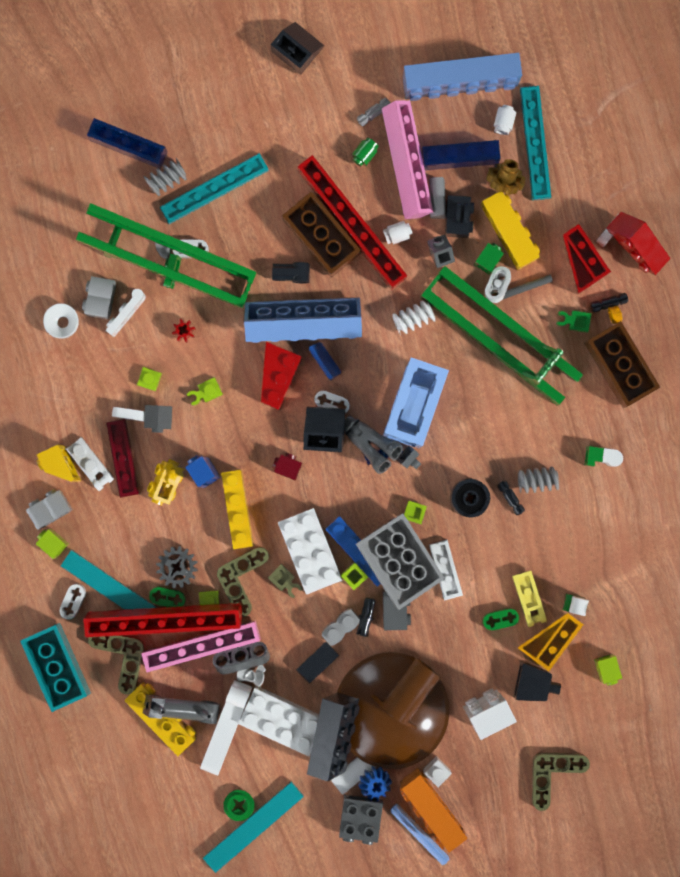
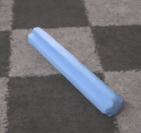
M395 804L390 809V812L441 865H445L449 861V856L398 804Z

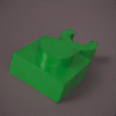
M170 253V257L166 259L165 267L179 272L182 258ZM165 278L163 286L174 289L175 281Z
M560 311L557 315L563 316L564 322L557 321L556 325L565 326L568 324L571 331L588 333L592 313L571 311V316H569L566 312Z

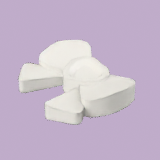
M259 665L255 672L250 670V668L238 671L237 680L239 682H252L257 687H260L263 684V672L266 669L263 665Z

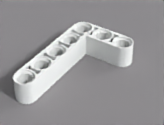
M234 680L200 769L217 776L219 775L252 686Z

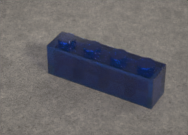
M96 118L93 119L87 133V137L91 142L158 169H161L168 153L163 145Z
M499 140L424 146L421 151L425 171L499 164L501 159Z

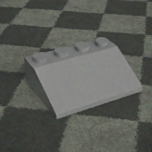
M403 513L356 543V546L397 610H400L445 579Z

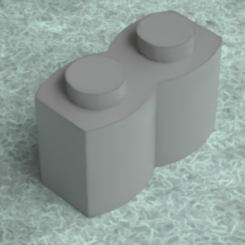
M91 276V280L87 281L86 284L88 296L87 299L83 300L82 310L85 315L110 319L116 290V282L114 280Z
M53 489L45 494V499L41 501L36 499L28 504L29 508L26 511L37 530L46 527L73 510L61 490L56 491Z
M351 608L344 610L336 621L329 623L323 629V638L330 646L339 643L345 633L357 627L360 618Z

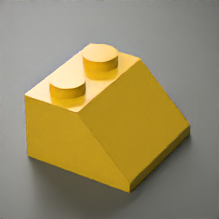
M56 445L36 454L38 457L36 462L40 470L70 482L81 481L65 446Z

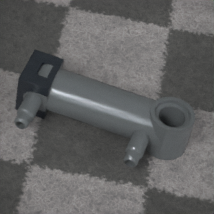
M146 694L142 713L149 718L162 719V717L216 724L220 704L206 700L192 701Z

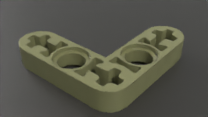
M262 547L256 548L222 565L217 571V577L230 603H234L233 600L240 598L242 595L245 599H241L244 605L247 604L248 608L246 613L242 611V617L250 614L252 604L238 577L267 562L269 554ZM257 551H260V553L264 552V560L257 559L254 561L256 565L252 566L251 560L247 556L251 554V558L257 555ZM239 560H247L249 565L246 570L238 568ZM222 569L230 570L229 577L231 580L235 578L236 582H231L226 586L225 582H228L226 577L221 576L223 573ZM232 585L238 586L240 588L239 595L232 596L229 593V588Z
M124 635L109 636L107 647H104L105 642H99L96 645L93 637H89L88 643L94 649L124 654L118 688L123 694L132 693L137 687L142 662L141 653L144 652L143 641ZM103 636V637H99V638H100V639H103V640H106V639H107V636ZM118 638L121 640L122 645L119 649L112 647V639ZM125 640H128V645H133L135 642H137V646H139L140 649L136 650V652H133V648L127 647L126 651H124L123 649L126 645ZM128 661L136 663L137 668L135 671L127 670L126 664ZM124 673L127 675H135V678H130L129 683L132 685V687H130L128 690H125V686H123V683H125L128 678V676H124Z
M536 754L533 758L532 804L539 811H545L550 806L551 772L584 773L590 767L588 758L583 754ZM542 757L545 761H551L550 757H553V768H550L551 765L546 763L543 764V767H540L537 761H540ZM565 758L567 762L565 767L558 768L556 766L557 759ZM569 758H572V762H579V759L582 758L585 765L579 768L578 765L571 764ZM539 777H545L547 783L545 786L539 787L536 784V780ZM536 790H547V793L542 792V797L546 800V802L542 803V806L536 802V800L540 799V793L536 792Z

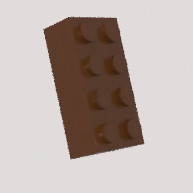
M312 191L282 215L286 225L331 278L361 253L360 248Z
M621 321L584 342L622 408L632 405L660 388V385Z

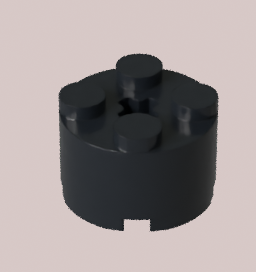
M465 479L459 481L452 488L450 503L454 511L459 515L469 518L478 517L489 506L490 492L482 482L476 479ZM467 493L474 495L471 504L465 500L468 497Z

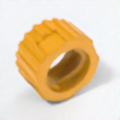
M619 306L608 308L611 323L622 322L623 317Z

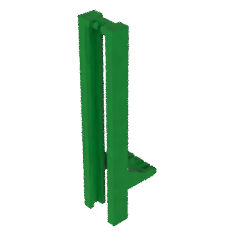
M90 203L86 214L110 223L115 227L108 243L82 232H78L75 241L104 252L103 256L124 260L236 307H244L247 294L257 272ZM122 229L247 280L241 297L235 296L116 247Z
M446 266L442 268L420 297L557 406L566 397L543 380L551 368L555 365L575 382H578L583 376L581 372L561 357L564 353L561 349L545 345ZM444 277L548 360L537 373H534L432 292V288L437 281H441Z

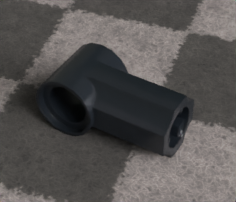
M310 263L273 264L272 281H292L297 284L310 283Z

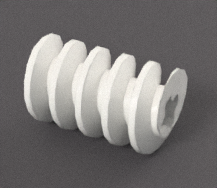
M423 300L420 301V307L414 304L413 310L407 307L406 313L400 310L399 316L396 313L392 314L394 324L400 335L401 330L408 334V327L414 331L415 324L421 328V321L428 325V318H431L433 322L435 321V316L429 303L427 302L426 304Z

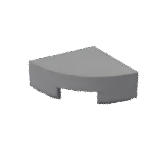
M155 242L159 255L164 259L169 258L172 249Z

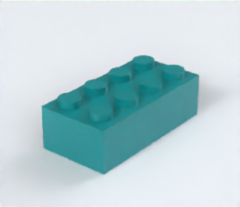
M61 623L20 641L51 712L91 694Z

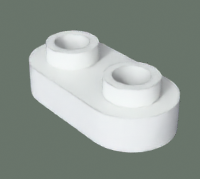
M503 266L497 267L490 276L485 289V297L492 303L502 301L511 281V272L508 268Z

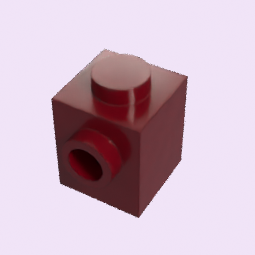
M286 452L285 456L280 454L279 458H275L272 468H275L274 473L296 481L302 462L295 460L297 456Z

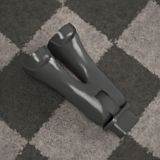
M348 416L345 419V434L351 442L362 451L378 474L387 471L392 463L380 454L371 443L380 448L393 461L400 456L403 446L396 441L382 436L359 419H354L352 416Z

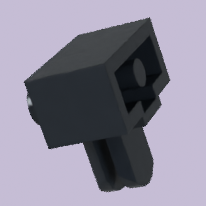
M448 195L445 224L446 237L468 238L469 233L473 232V221H470V214L474 213V202H471V197Z

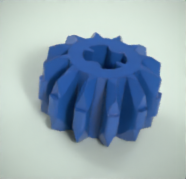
M373 766L369 772L364 770L365 775H360L361 782L358 784L362 795L367 796L370 800L375 797L379 801V796L381 795L386 798L385 791H391L389 785L392 784L388 772L383 771L381 767L376 770Z

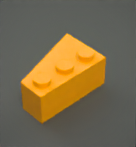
M567 613L523 643L518 649L547 671H550L584 624Z

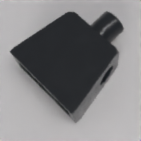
M520 661L513 697L519 701H547L549 693L560 694L561 683L552 682V674L550 672Z

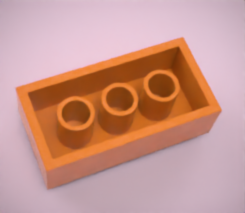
M419 768L400 781L402 797L406 802L411 801L412 810L418 818L423 817L424 826L430 834L434 832L436 842L442 850L446 848L448 853H450L468 839L464 828Z

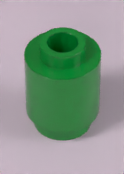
M367 137L361 141L351 154L353 157L352 161L360 167L362 165L367 166L377 153L379 146Z

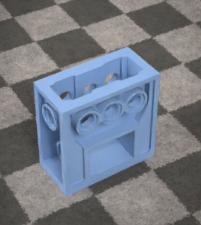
M412 357L410 358L383 433L384 437L417 449L423 446L449 370Z

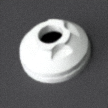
M55 304L46 311L43 324L51 336L63 339L72 336L76 332L79 318L71 306ZM61 317H66L69 321L68 326L65 328L58 326V320Z

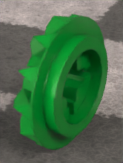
M236 789L226 796L223 804L224 811L234 821L246 820L254 811V800L251 794L245 790ZM235 800L238 802L245 800L242 805L243 809H234L236 805Z

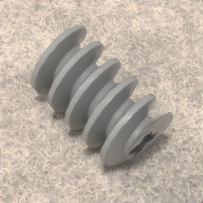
M177 158V164L169 161L170 168L164 164L163 172L158 168L156 169L157 175L151 172L150 180L144 176L152 192L158 196L161 195L160 189L167 192L166 185L174 188L173 181L179 185L180 177L185 181L187 180L186 173Z
M543 467L541 473L538 468H535L533 473L530 469L526 470V474L523 470L518 472L520 494L522 488H524L526 493L529 492V488H532L535 493L537 487L540 488L541 492H544L545 486L551 491L552 485H555L556 490H559V476L554 467H549L548 471Z

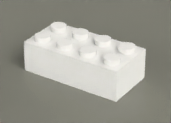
M314 508L278 522L306 595L342 581Z
M255 686L238 724L306 756H310L319 714Z
M487 690L483 693V697L469 699L465 702L466 705L463 706L480 740L517 722L506 699L498 690Z

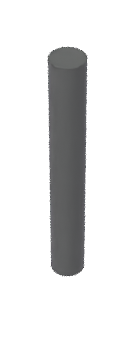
M547 275L506 291L503 299L553 282L551 275Z

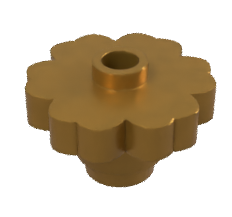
M506 159L503 163L495 164L494 167L489 168L486 180L490 182V187L495 191H503L505 194L511 195L517 194L518 190H523L526 178L521 175L522 171L519 170V165L515 160Z

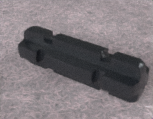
M622 293L618 296L615 295L600 301H594L591 303V309L593 312H598L601 309L605 310L619 304H626L629 302L626 293Z
M503 480L497 487L503 492L502 495L510 507H513L514 513L516 515L522 514L525 509L522 504H519V499L513 490L509 488L507 481Z

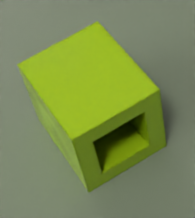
M44 529L38 535L36 543L52 559H56L69 545L53 529H48L47 531Z
M355 562L341 574V577L353 590L368 578Z
M610 654L594 659L600 682L609 686L617 684L619 679H623L615 655Z

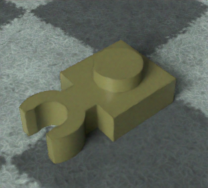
M282 564L268 577L281 591L286 587L288 595L292 598L295 597L291 591L292 588L296 587L300 591L302 590L299 584L292 582L295 576Z

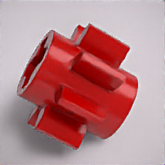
M180 319V324H173L176 331H173L172 334L178 335V342L184 339L188 343V338H195L192 331L196 330V328L190 327V320L184 323ZM181 328H183V329L186 328V329L188 330V333H187V334H185V333L182 334L181 331H180V329H181Z

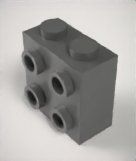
M344 794L339 838H343L342 840L346 842L360 840L363 844L373 845V842L378 843L383 800L379 799L378 801L374 798L370 800L367 797Z

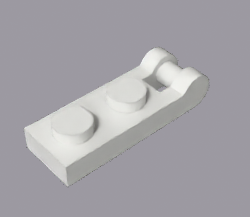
M134 289L132 299L128 303L125 302L120 307L118 316L111 318L106 326L108 328L106 331L113 337L117 335L144 302L146 296L142 290Z
M83 438L78 439L66 449L98 491L102 490L107 482L111 483L114 480L113 476ZM101 472L103 477L98 480L96 475Z

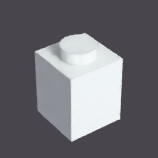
M437 756L423 769L424 774L437 787L452 774L451 770Z

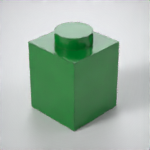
M488 243L474 265L490 275L504 254L501 251L502 248L494 243L492 245Z

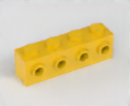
M143 682L124 701L179 756L195 741L196 732L191 726H185L181 721L182 719L166 717L158 719L149 718L142 712L146 694L156 695L154 693L156 690L149 683L145 684Z

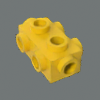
M169 459L168 462L163 460L161 464H157L154 472L157 474L154 482L151 481L147 487L148 496L152 498L151 502L162 506L163 503L170 505V502L174 500L178 483H181L184 477V469L178 467L180 463Z

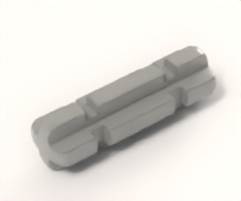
M383 98L379 104L376 103L366 110L365 114L359 115L357 117L358 123L364 126L369 120L372 121L382 113V108L390 104V101L387 98Z

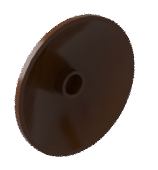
M398 652L375 654L357 663L345 675L337 690V693L359 699V713L354 721L355 731L350 740V752L363 762L384 769L409 767L428 757L443 739L449 721V701L445 687L440 680L441 677L420 659Z

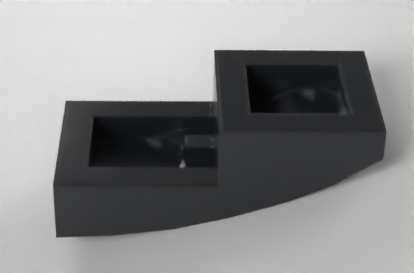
M324 642L296 671L310 684L339 655L327 642Z

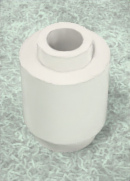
M503 105L498 108L494 122V132L501 135H509V132L512 131L516 111L513 110L512 106Z
M404 221L387 226V229L383 230L387 243H393V245L410 239L409 235L412 234L409 223L405 224Z

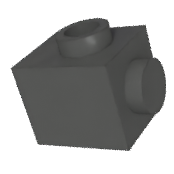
M445 234L427 241L430 255L437 268L455 262L452 246Z
M145 405L144 428H151L152 432L163 433V429H171L172 406Z

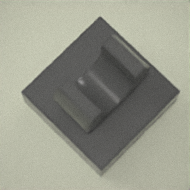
M410 446L396 459L405 468L411 465L417 469L421 465L416 459L419 453Z

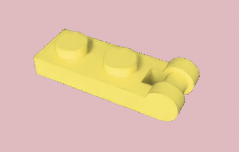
M529 570L513 575L512 578L528 628L538 622H547L532 571ZM537 609L538 615L531 616L530 611Z

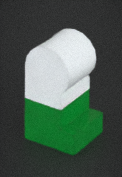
M588 446L586 447L584 466L594 467L595 462L605 463L610 467L619 466L623 462V455L618 450Z
M566 593L562 610L586 616L589 600Z

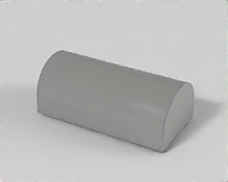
M443 177L430 178V198L433 207V213H430V218L445 219V180Z

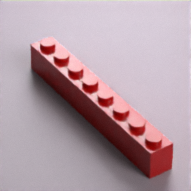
M312 155L297 166L299 174L339 225L360 248L361 253L392 291L406 280L407 274L316 158Z
M241 603L90 611L83 618L85 637L240 629L243 618Z

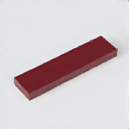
M126 419L106 422L119 497L138 495L139 489Z

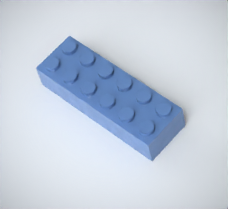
M520 53L406 65L403 70L405 99L417 101L421 97L435 99L439 98L440 95L453 97L464 92L470 95L482 90L494 92L499 88H504V90L515 89L522 77Z
M360 298L245 302L244 327L246 342L298 341L304 339L334 340L337 338L354 339L362 337Z

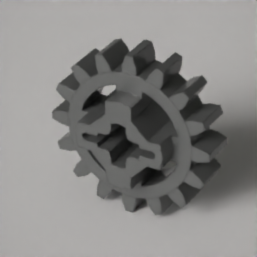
M173 546L171 547V552L164 550L165 556L160 555L158 557L162 561L156 563L160 567V570L156 571V573L162 574L160 581L163 579L167 580L166 586L172 583L173 588H176L177 584L182 588L184 587V582L188 585L191 583L189 578H196L193 572L198 571V568L194 567L198 561L192 560L195 554L189 555L188 548L182 551V546H179L178 550H175ZM173 554H180L178 559L173 560L169 558ZM186 559L189 561L190 570L186 568ZM178 562H180V568H182V570H178L174 573L175 567L173 566V564H177ZM165 565L168 566L169 569L168 575L165 571ZM177 575L186 576L184 579L175 580Z

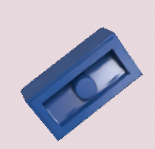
M321 342L309 347L310 353L329 380H333L341 374V370Z

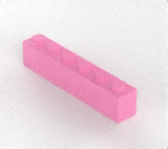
M394 101L382 108L404 218L418 219L433 213V207L411 102Z
M255 620L242 624L240 629L211 632L146 650L141 654L146 672L255 643L260 641L261 637Z

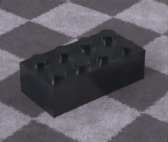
M339 692L322 699L307 775L328 782L346 771L348 764L346 758L351 750L350 740L355 731L354 721L359 713V699Z

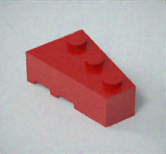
M620 212L606 227L608 232L639 264L638 267L644 273L649 272L656 275L671 259L645 221Z
M580 224L563 234L562 237L577 293L580 294L610 274L611 271Z
M267 341L265 346L261 403L280 411L302 357Z

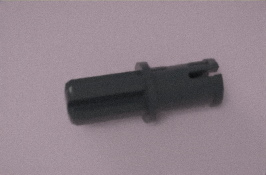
M365 598L362 613L359 615L360 622L356 632L357 635L360 634V636L368 637L371 621L374 620L372 616L376 601L373 598Z

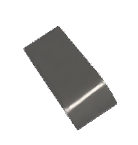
M255 642L216 653L213 657V665L220 674H230L267 663L270 659V653L263 642ZM258 651H265L263 655L256 656ZM240 656H246L244 660L237 661ZM221 661H227V663L224 666H219V663Z

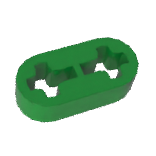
M155 587L149 593L150 601L156 605L177 607L183 606L186 602L185 594L178 590ZM160 590L161 595H165L166 599L160 598L157 601L153 593H157ZM178 594L182 602L175 605V601L169 600V596L176 597Z
M502 609L485 614L482 623L488 630L502 629L516 625L519 621V615L514 609ZM508 612L515 615V618H512V622L502 620V617L508 616ZM490 616H492L493 619L499 618V621L494 622V626L492 627L490 626V624H486V621L489 620Z

